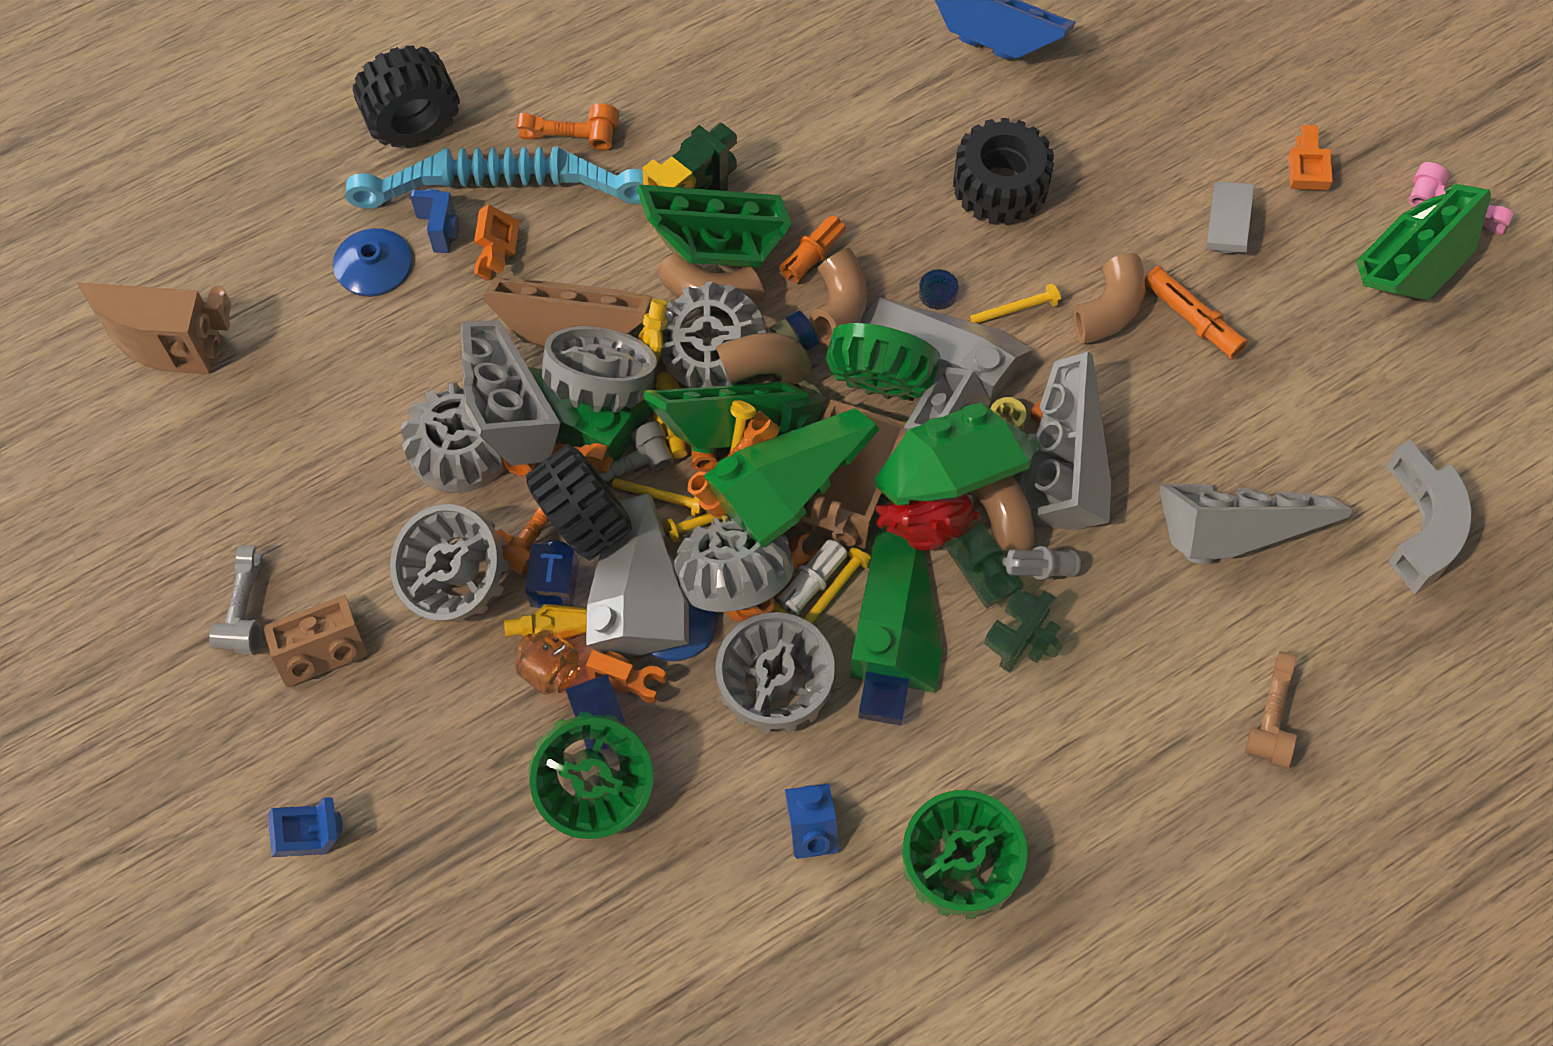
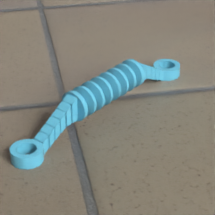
M559 146L552 147L550 158L545 157L542 147H537L534 158H530L527 147H522L519 159H515L511 147H506L503 159L499 158L495 147H491L488 159H484L481 148H475L473 159L468 158L465 148H460L457 160L453 159L450 148H443L442 151L434 154V156H430L424 159V161L421 160L414 164V166L411 165L405 168L404 171L401 170L395 173L394 176L391 175L384 180L364 173L350 176L346 182L345 198L356 207L371 209L381 206L383 202L417 189L424 184L451 187L454 175H458L461 186L466 187L470 175L474 176L477 186L483 185L485 175H489L492 186H497L500 174H504L507 185L513 186L515 175L519 174L522 184L526 186L529 183L531 174H535L538 185H543L546 174H550L554 185L581 182L629 204H642L637 189L639 185H643V172L641 169H630L616 176L600 167L597 168L596 165L588 163L582 158L578 159L577 156L569 154V152L559 148Z

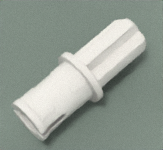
M835 540L826 541L806 566H799V574L783 593L776 598V601L787 612L791 609L790 614L798 616L818 590L823 591L827 587L825 581L847 557L846 549Z

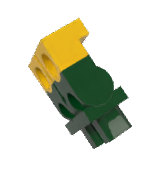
M721 122L709 132L698 125L691 131V136L681 143L680 150L662 165L653 159L642 168L643 185L727 191L728 175L737 168V159L729 151L737 144L736 133Z

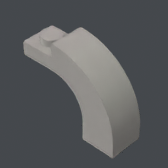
M1409 440L1397 447L1385 467L1416 502L1422 517V529L1419 533L1401 543L1388 563L1416 595L1434 583L1463 548L1470 531L1471 505L1467 489L1452 464L1450 463L1437 471L1430 457Z

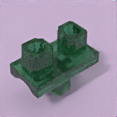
M983 524L976 526L959 538L946 542V550L986 609L1023 589L1024 583L1019 576L1007 573L1006 566H1003L1002 563L1005 557L1004 550L999 543H995Z
M1019 588L1016 590L1006 606L1005 613L1019 620L1022 624L1015 631L997 620L987 633L984 641L987 647L1002 657L999 665L1001 668L1011 673L1029 644L1032 646V649L1027 656L1033 662L1038 663L1043 654L1050 657L1058 656L1062 650V644L1055 636L1059 632L1060 626L1050 621L1045 629L1041 628L1051 612L1049 607L1053 603L1055 596L1044 590L1038 598Z

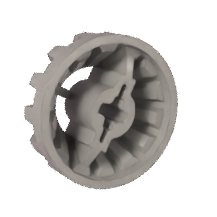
M709 281L705 282L703 286L696 288L686 287L682 290L683 294L674 302L669 301L665 317L668 319L666 329L662 330L663 349L660 355L666 366L665 369L687 388L732 385L721 359L712 361V358H720L716 346L746 335L768 333L765 319L755 303L732 285H718L715 282ZM704 307L703 317L695 320L690 328H681L690 313ZM711 307L720 308L728 313L733 320L734 326H725L719 319L711 316ZM713 329L719 334V337L712 338L711 345H708L703 339L704 337H709ZM682 345L688 349L696 348L704 355V362L694 360L688 356ZM748 378V379L742 380V381L737 382V383H735V384H733V385H743V384H746V383L749 382L752 378Z
M595 326L569 327L558 330L547 338L542 361V378L558 399L569 398L573 407L578 408L581 404L593 406L594 412H599L602 407H610L613 412H619L625 406L633 408L644 400V390H652L657 359L650 347L626 333Z
M449 382L448 390L438 394L431 388L425 392L426 400L422 404L418 402L411 404L408 409L410 418L401 425L402 447L411 469L425 484L444 492H470L492 483L506 470L503 465V458L477 433L465 411L464 389L460 388L457 382ZM452 402H461L458 408L448 409L441 414L434 412L440 406H445ZM434 443L442 445V447L440 448L436 446Z
M453 504L435 505L414 515L399 532L390 558L392 583L398 597L405 606L421 617L441 622H466L469 616L486 612L489 609L487 602L492 596H500L504 587L499 585L502 571H509V562L503 559L502 551L507 544L504 537L496 533L494 522L478 514L476 511ZM461 538L454 545L450 544V541ZM486 557L485 576L478 586L474 579L479 571V562ZM451 584L457 586L468 585L472 592L462 596H453L444 590Z
M717 517L713 518L710 528L704 529L697 526L690 538L685 537L677 550L678 555L674 560V568L679 586L683 590L688 602L697 608L714 612L742 610L767 601L788 584L794 570L788 538L784 534L762 548L733 519L732 521L720 523Z
M770 612L752 616L734 627L725 637L719 648L716 659V680L721 701L725 708L729 707L735 714L736 720L742 725L748 722L758 726L761 733L769 734L771 729L783 728L786 733L793 732L798 724L805 721L813 722L818 717L819 710L824 704H828L831 698L835 675L833 652L824 635L813 624L801 617L781 612ZM794 661L804 672L806 680L805 689L795 685ZM756 662V666L754 669L751 666L753 665V663ZM782 665L783 675L778 674L775 679L771 680L768 687V676H773ZM746 675L756 678L757 702L747 692L745 686ZM791 693L800 696L794 704L786 708L772 709L775 701L783 700Z

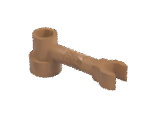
M1279 651L1260 729L1251 727L1245 753L1270 759V764L1289 769L1297 734L1279 730L1297 655Z

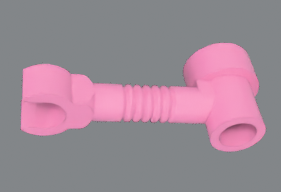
M1426 162L1421 164L1413 179L1415 186L1409 197V203L1415 207L1429 198L1445 194L1444 188L1449 179V172L1443 166L1436 163ZM1489 205L1483 226L1493 233L1503 234L1514 213L1502 206Z

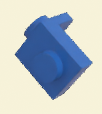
M436 189L425 191L412 190L411 202L416 217L419 219H429L427 232L433 252L449 253L451 239L457 238L459 232V218L455 213L450 192H442Z
M829 784L785 789L794 857L800 859L838 853L837 819Z
M333 797L322 798L317 806L271 808L268 813L272 857L327 854L342 833V818L339 811H334Z

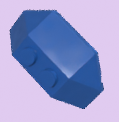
M935 0L950 32L959 35V39L966 44L975 46L982 44L992 48V52L996 56L1005 59H1013V57L1017 59L1063 38L1074 29L1076 23L1073 20L1061 17L1021 0Z

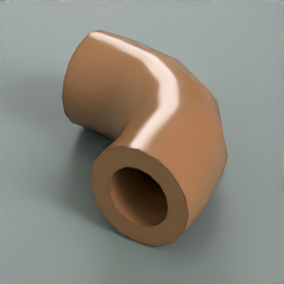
M851 248L837 252L817 268L828 289V300L822 307L812 311L809 322L817 335L818 343L823 346L829 347L835 327L847 323H861L868 305L866 278Z
M674 253L660 264L657 271L658 277L664 286L677 298L683 294L682 290L686 287L696 288L710 281L718 285L728 286L729 284L736 287L748 296L755 305L765 300L762 283L753 268L749 266L729 273H712L703 269L699 264L688 263ZM711 307V312H725L720 308Z
M1124 253L1105 262L1102 267L1106 281L1104 293L1098 299L1087 303L1075 304L1073 311L1074 326L1080 343L1095 342L1117 334L1138 314L1146 292L1143 264L1137 254Z
M778 333L751 334L716 346L725 372L732 385L742 380L765 374H774L778 381H786L795 385L804 381L811 372L812 362L809 353L796 339L788 335Z
M1013 475L966 493L978 498L985 507L991 523L992 546L994 549L1010 551L1034 548L1035 533L1031 507L1022 486Z

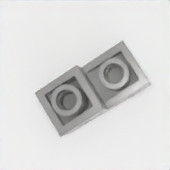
M1215 181L1206 250H1218L1222 253L1247 252L1254 184Z

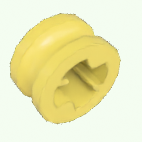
M1003 397L997 399L992 404V410L1002 416L1003 412L1011 413L1012 422L1020 428H1024L1027 417L1026 409L1019 400L1012 397Z

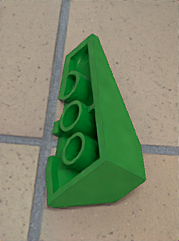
M528 367L561 423L556 439L571 446L582 447L593 443L602 444L608 447L604 457H611L613 461H616V459L622 457L632 443L631 434L637 428L644 425L654 412L645 400H642L633 408L625 406L619 412H613L610 407H602L599 412H594V407L586 404H581L578 408L573 407L569 398L560 400L553 390H550L542 378V369Z
M853 408L738 450L730 457L719 461L712 470L703 476L724 512L764 548L800 521L807 513L804 505L815 493L823 494L830 487L831 483L828 478L839 466L849 465L875 436L879 428L870 418L857 408Z
M877 527L851 659L850 678L935 693L942 657V644L925 552L914 549L908 544V540L888 532L887 527Z

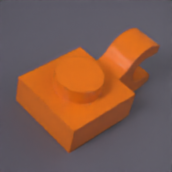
M1302 125L1301 136L1296 137V148L1292 147L1289 152L1290 189L1329 190L1333 182L1330 149L1319 148L1318 125Z
M489 204L479 210L474 239L475 244L483 247V251L476 261L474 273L487 281L491 278L492 270L499 274L502 273L505 259L515 254L520 224L519 220Z
M592 650L585 665L589 681L628 696L630 693L636 694L648 703H656L658 697L657 692L647 689L645 684L649 680H658L665 683L667 679L666 672L660 667L647 666L636 671L627 658L611 651L602 654Z

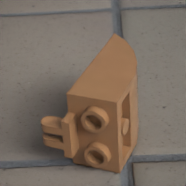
M77 282L109 338L125 355L142 365L161 371L210 374L213 359H218L220 355L221 343L218 330L229 331L230 327L228 318L232 304L222 286L212 287L209 291L207 302H204L198 290Z
M831 399L822 420L857 408L877 424L879 431L849 465L839 466L828 478L831 483L830 487L823 494L815 493L804 505L807 513L794 526L806 533L815 532L833 538L844 546H856L865 549L879 516V513L876 512V506L883 505L886 495L875 486L874 479L906 434L903 429L906 423Z

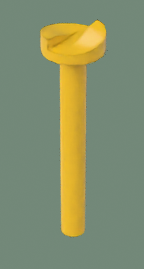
M1050 283L1046 285V292L971 315L970 321L978 324L1048 301L1052 307L1058 306V300H1061V294L1057 287Z
M740 400L733 401L730 408V413L736 417L730 452L733 451V448L744 437L747 419L754 418L756 410L752 405Z
M614 478L612 487L638 495L648 493L654 499L691 508V515L693 517L700 516L704 511L699 504V499L696 497L691 498Z
M707 513L675 524L670 518L664 521V533H669L674 544L679 542L678 534L695 529L697 526L701 527L710 524L713 518L716 517Z
M856 548L849 549L847 554L851 560L804 617L806 621L813 624L859 566L867 568L870 565L869 560L871 557L867 553Z

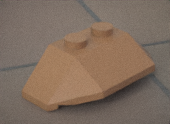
M494 277L484 293V301L524 343H532L540 348H544L545 342L551 334L569 327L595 326L628 334L643 322L644 315L649 312L652 296L638 295L634 292L539 280H508L506 278Z

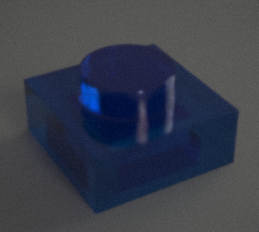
M866 672L858 718L902 726L909 679Z

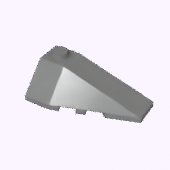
M880 297L864 314L861 323L897 329L928 342L940 353L938 368L942 366L974 370L991 401L989 408H991L992 404L998 399L1033 353V349L999 329Z
M500 320L462 322L461 347L464 406L477 433L511 466L544 462L552 456L561 424Z
M1087 351L1054 362L1039 406L1043 416L1037 434H1030L1040 442V451L1036 454L1031 467L1017 473L1015 478L1022 486L1031 507L1033 526L1078 530L1109 523L1111 478L1093 355Z
M1160 484L1159 490L1171 545L1182 552L1188 561L1199 564L1211 563L1212 559L1232 558L1349 518L1352 511L1350 507L1327 495L1279 491L1276 493L1275 499L1267 494L1254 492L1251 488L1240 487L1237 489V495L1214 492L1213 485Z
M647 493L619 501L630 517L632 530L599 555L587 602L586 645L602 654L611 651L625 658H631L689 644V603L683 590L679 587L675 575L674 559L668 555L664 543L665 533L654 500Z

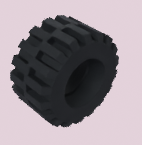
M414 45L405 46L404 49L392 48L390 52L380 53L375 56V60L367 62L363 66L364 71L359 72L355 77L356 83L353 84L352 90L354 99L370 135L374 139H378L379 143L383 145L391 144V147L399 148L402 145L410 147L415 146L416 143L427 142L431 137L440 135L445 127H449L453 122L452 117L458 114L459 108L457 105L460 104V99L442 59L440 60L439 55L434 51L430 52L428 48L421 46L415 49Z
M1001 118V122L996 123L993 119L985 121L983 127L978 124L972 127L970 134L965 133L961 139V145H958L953 187H955L954 194L956 199L962 200L961 207L966 212L973 210V217L981 221L985 217L989 219L988 223L997 225V221H1004L1005 225L1014 224V219L1017 218L1023 222L1029 219L1030 213L1036 214L1041 209V204L1045 203L1054 167L1053 149L1049 148L1050 142L1046 136L1039 137L1040 130L1034 126L1029 129L1025 127L1026 122L1018 120L1017 123L1009 122L1010 118ZM1005 167L1018 174L1014 176H1001L988 169Z
M566 444L526 474L528 489L541 510L572 549L585 559L593 560L632 530L630 517L617 497L577 448Z

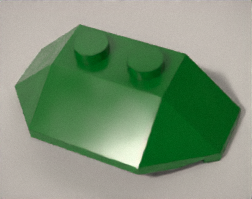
M1454 184L1445 189V194L1429 198L1402 213L1356 260L1363 286L1430 300L1476 252L1491 199L1490 190Z
M639 185L637 189L649 223L672 252L692 264L761 267L792 225L781 195Z
M786 381L669 390H644V400L673 434L691 445V449L699 453H714L716 448L721 447L731 448L736 417L730 413L733 401L740 400L749 403L755 408L756 412L762 411L770 420L778 425L782 402L808 398V392ZM747 419L745 429L748 427V422L750 419Z
M983 403L967 405L959 411L940 418H932L924 424L909 429L875 477V486L897 506L909 504L911 500L933 501L958 497L1029 469L1035 460L1036 454L1040 451V442L1018 425Z

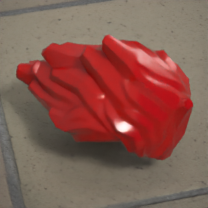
M966 494L933 501L911 500L909 504L898 506L894 502L890 505L876 506V512L881 515L877 520L878 527H887L888 532L908 540V544L911 547L920 551L937 550L945 544L952 545L956 543L968 531L969 525L980 517V513L973 510V504Z

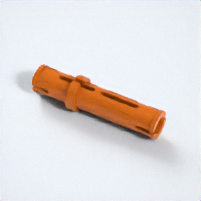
M1162 266L1154 267L1144 278L1145 287L1150 289L1173 311L1196 329L1195 333L1202 340L1207 338L1226 354L1230 360L1235 359L1246 348L1248 339L1241 336L1223 320L1224 315L1218 310L1212 311L1188 289L1169 275Z

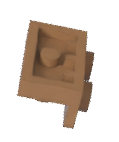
M345 594L263 626L271 658L287 687L368 655Z

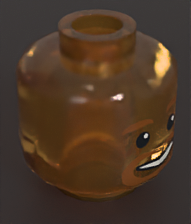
M542 630L535 635L527 634L521 639L515 649V655L518 656L515 663L516 673L541 694L548 695L556 691L558 693L565 692L575 682L581 671V666L578 664L579 652L552 630Z

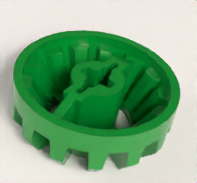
M847 323L835 327L826 355V362L837 381H846L849 388H861L868 395L873 392L882 394L885 399L896 396L901 400H907L909 397L917 399L934 384L940 361V353L928 342L897 329L866 323Z
M588 711L580 712L579 716L566 721L563 718L554 723L553 729L544 737L541 736L538 739L532 759L529 761L530 791L538 812L553 828L575 838L599 839L622 831L639 817L647 805L652 792L653 766L644 743L631 726L628 727L610 714H606V716L592 715ZM596 739L592 749H583L574 755L564 752L571 744L579 740ZM603 742L616 752L620 770L610 768L605 756L599 752ZM592 765L596 766L599 776L591 775L588 781H584L581 770L589 772ZM557 770L561 777L571 780L572 786L576 791L574 796L561 785Z
M954 790L931 798L914 813L905 831L901 855L906 882L909 881L916 891V897L922 903L928 902L938 909V914L946 917L950 914L965 915L966 919H975L979 914L997 911L1011 895H1014L1025 872L1028 851L1026 838L1019 821L1003 803L981 792ZM942 838L945 843L943 854L934 859L933 866L931 867V851L936 842ZM956 850H959L963 855L969 852L973 853L970 863L965 858L954 859ZM992 854V873L982 885L976 876L981 869L984 858ZM949 878L957 882L970 881L975 890L966 892L955 891L947 888L942 883Z

